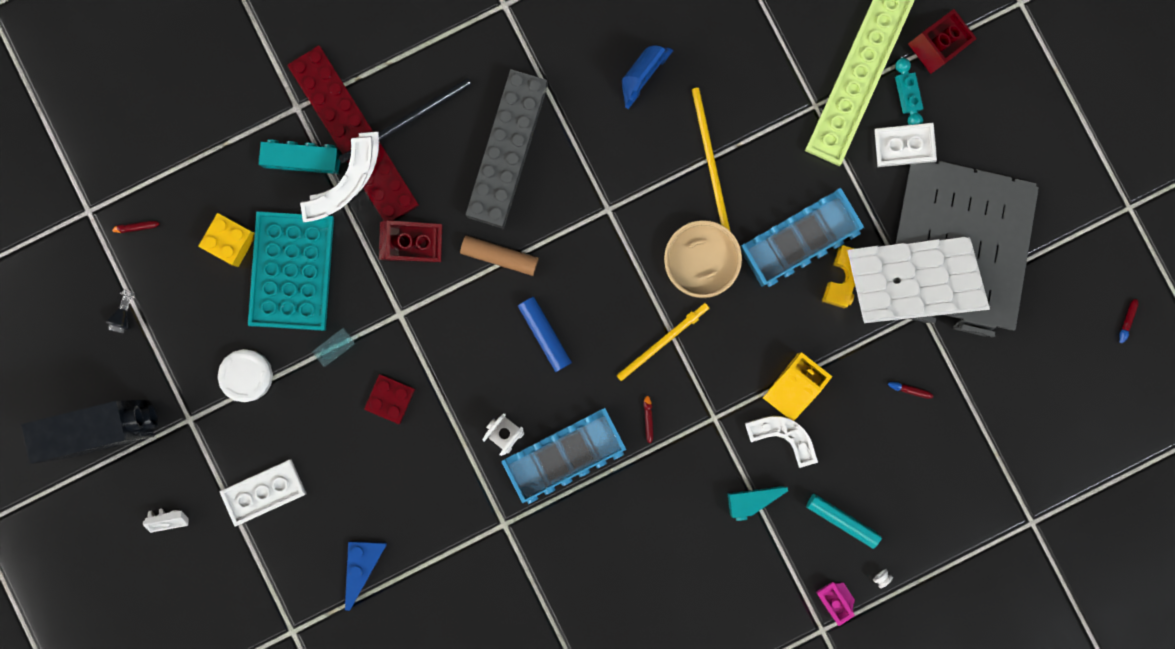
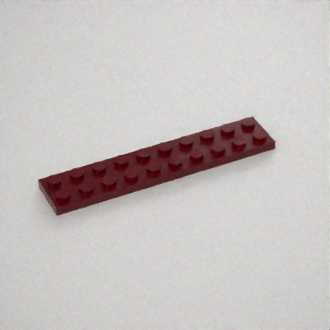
M320 46L315 47L287 65L342 154L351 150V138L359 137V133L373 132ZM379 141V151L374 170L363 188L383 221H395L419 206Z

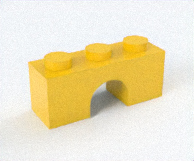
M844 245L839 247L834 266L844 270L845 280L842 284L829 282L822 302L841 308H846L852 304L854 299L852 292L856 286L847 250H852L853 248Z

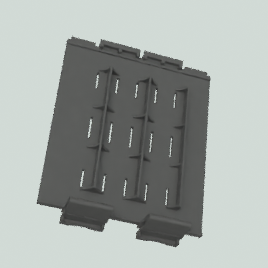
M938 161V164H935L936 162L910 164L896 244L927 241L929 230V241L945 240L946 234V239L970 237L987 300L989 290H991L988 303L990 310L945 315L962 319L953 326L954 330L980 336L995 337V332L992 330L996 327L1015 331L1039 187H1036V183L1015 179L1014 182L1009 176L978 169L974 172L973 168ZM934 316L907 318L924 323L934 324L936 322V318H933Z

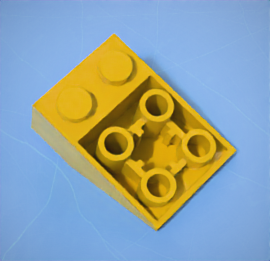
M802 352L797 353L764 395L763 399L787 418L794 421L822 391L832 376Z

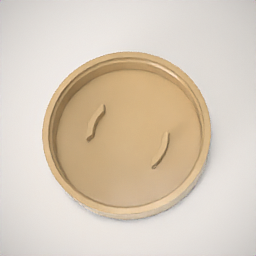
M695 221L684 225L673 234L665 250L664 262L668 277L681 292L696 298H710L725 292L735 282L740 272L742 255L738 241L727 228L711 221Z

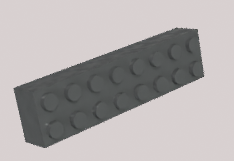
M510 69L468 205L467 218L502 229L505 228L547 91V80Z

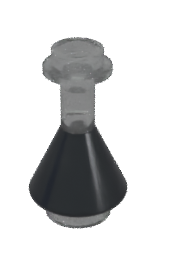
M123 289V292H120L123 298L119 309L106 321L109 324V330L124 333L125 329H129L127 309L131 298H136L134 297V292Z

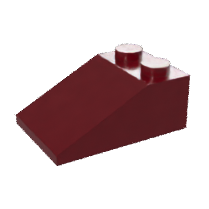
M953 9L913 39L908 45L930 74H932L977 38L955 9Z
M388 220L380 222L379 260L441 262L442 224Z

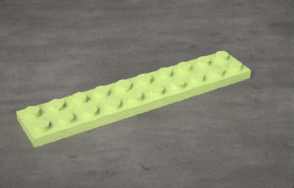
M872 0L805 149L806 152L837 166L842 164L915 0Z

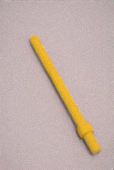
M704 303L694 312L691 311L687 314L686 319L616 375L619 380H624L690 324H695L699 320L698 318L710 309L707 304Z

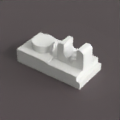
M159 509L157 516L151 510L148 511V518H145V521H143V526L152 533L188 526L189 518L179 510L165 513L163 509Z

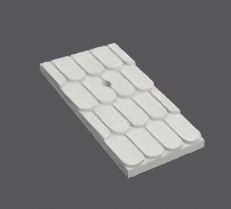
M970 237L847 250L864 323L990 310Z

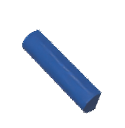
M535 297L519 304V310L554 371L557 372L571 364L570 358Z

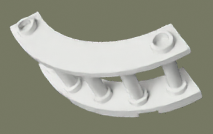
M379 131L359 133V137L351 138V157L345 175L334 188L323 193L310 195V201L300 203L303 222L315 221L336 212L345 206L365 186L377 161Z

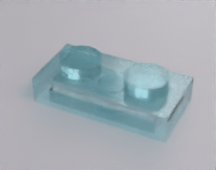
M342 328L312 352L323 367H326L356 343L347 331Z

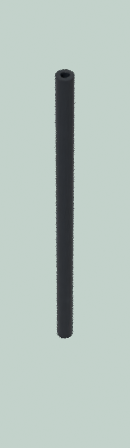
M468 78L380 131L379 141L469 87L471 82ZM351 150L338 157L342 164L350 160Z

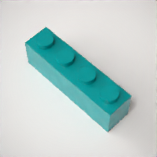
M267 140V142H261L259 165L270 169L339 174L340 160L338 157L341 156V151L335 145L325 144L324 147H317V144L314 143L298 145L297 142L286 141V144H281L277 140Z

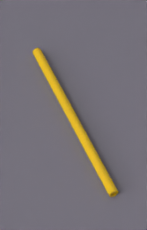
M699 88L692 89L720 222L722 226L730 231Z

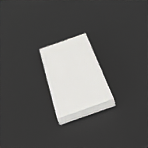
M292 459L219 491L234 526H238L307 494Z

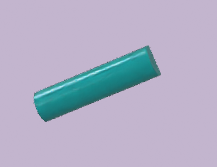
M815 493L810 497L806 508L872 549L881 541L880 534Z

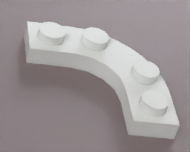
M767 416L745 423L751 442L767 437L779 436L790 442L799 468L818 463L809 435L795 421L782 416Z

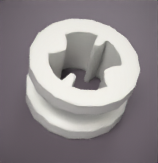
M885 569L878 573L873 581L878 583L879 588H883L892 581L893 577L888 575V571Z

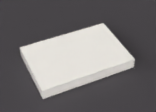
M934 123L875 129L877 167L937 161Z

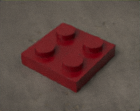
M379 374L364 410L400 425L415 389Z

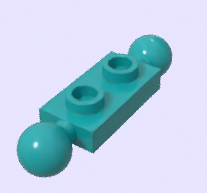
M901 58L895 64L896 70L901 75L896 76L895 80L903 114L910 113L908 125L923 124V117L918 114V111L923 110V104L916 73H909L908 71L911 68L910 61L906 58Z

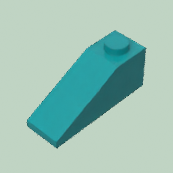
M779 486L728 493L730 516L736 518V521L747 520V516L754 515L788 492V487Z

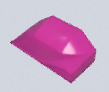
M831 582L816 592L838 626L855 616L853 613L855 599L844 583L835 584Z

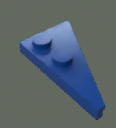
M348 542L345 610H351L387 543Z

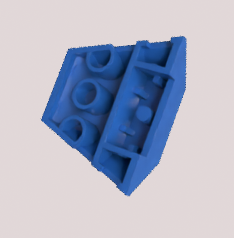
M649 46L643 51L622 79L625 108L629 109L640 95L642 87L659 65L664 64L674 50L661 46Z

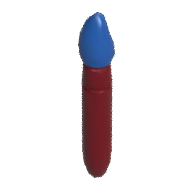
M1134 299L1129 306L1119 334L1120 343L1125 342L1129 337V330L1138 308L1137 299Z
M899 382L888 383L889 387L897 391L926 399L934 397L932 393Z

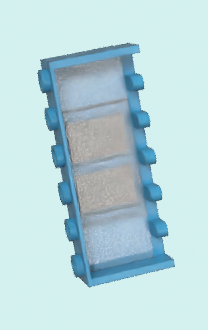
M839 188L834 193L808 206L796 215L789 217L784 222L758 235L746 244L744 243L740 246V249L761 287L766 284L770 287L779 282L777 280L778 277L784 275L786 278L793 274L795 267L800 265L803 268L812 263L810 259L814 256H817L819 259L827 254L826 249L832 246L836 249L843 245L845 238L850 237V239H853L860 235L859 230L863 229L864 226L844 192Z
M603 408L501 462L521 502L527 501L530 504L538 499L537 496L544 492L547 495L555 491V486L559 484L565 486L573 481L572 477L576 475L582 477L590 473V468L604 466L607 464V459L613 457L615 460L623 456V451L626 448L606 409Z

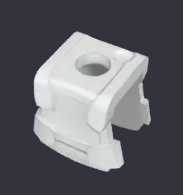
M502 414L497 420L493 419L486 427L489 430L482 439L485 442L489 438L503 449L499 454L501 456L509 453L514 443L524 435L523 428L517 427L505 417V414ZM502 428H507L510 431V436L507 439H502L499 436V431Z

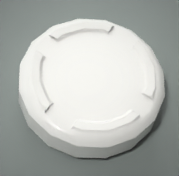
M245 349L234 351L225 357L218 371V381L222 391L229 398L240 402L258 400L265 395L271 386L273 377L271 365L265 356L257 351Z

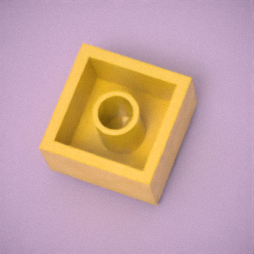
M217 213L198 247L233 266L239 267L254 241L255 233Z

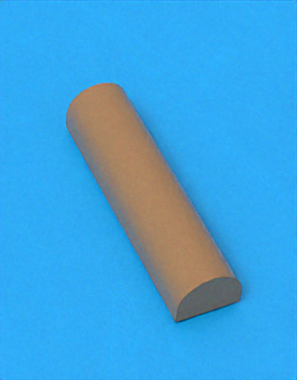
M465 236L460 251L462 255L530 276H534L539 260L538 257L470 236Z

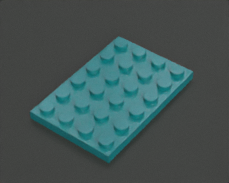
M256 212L248 326L326 331L334 227L333 216L303 222L302 214Z

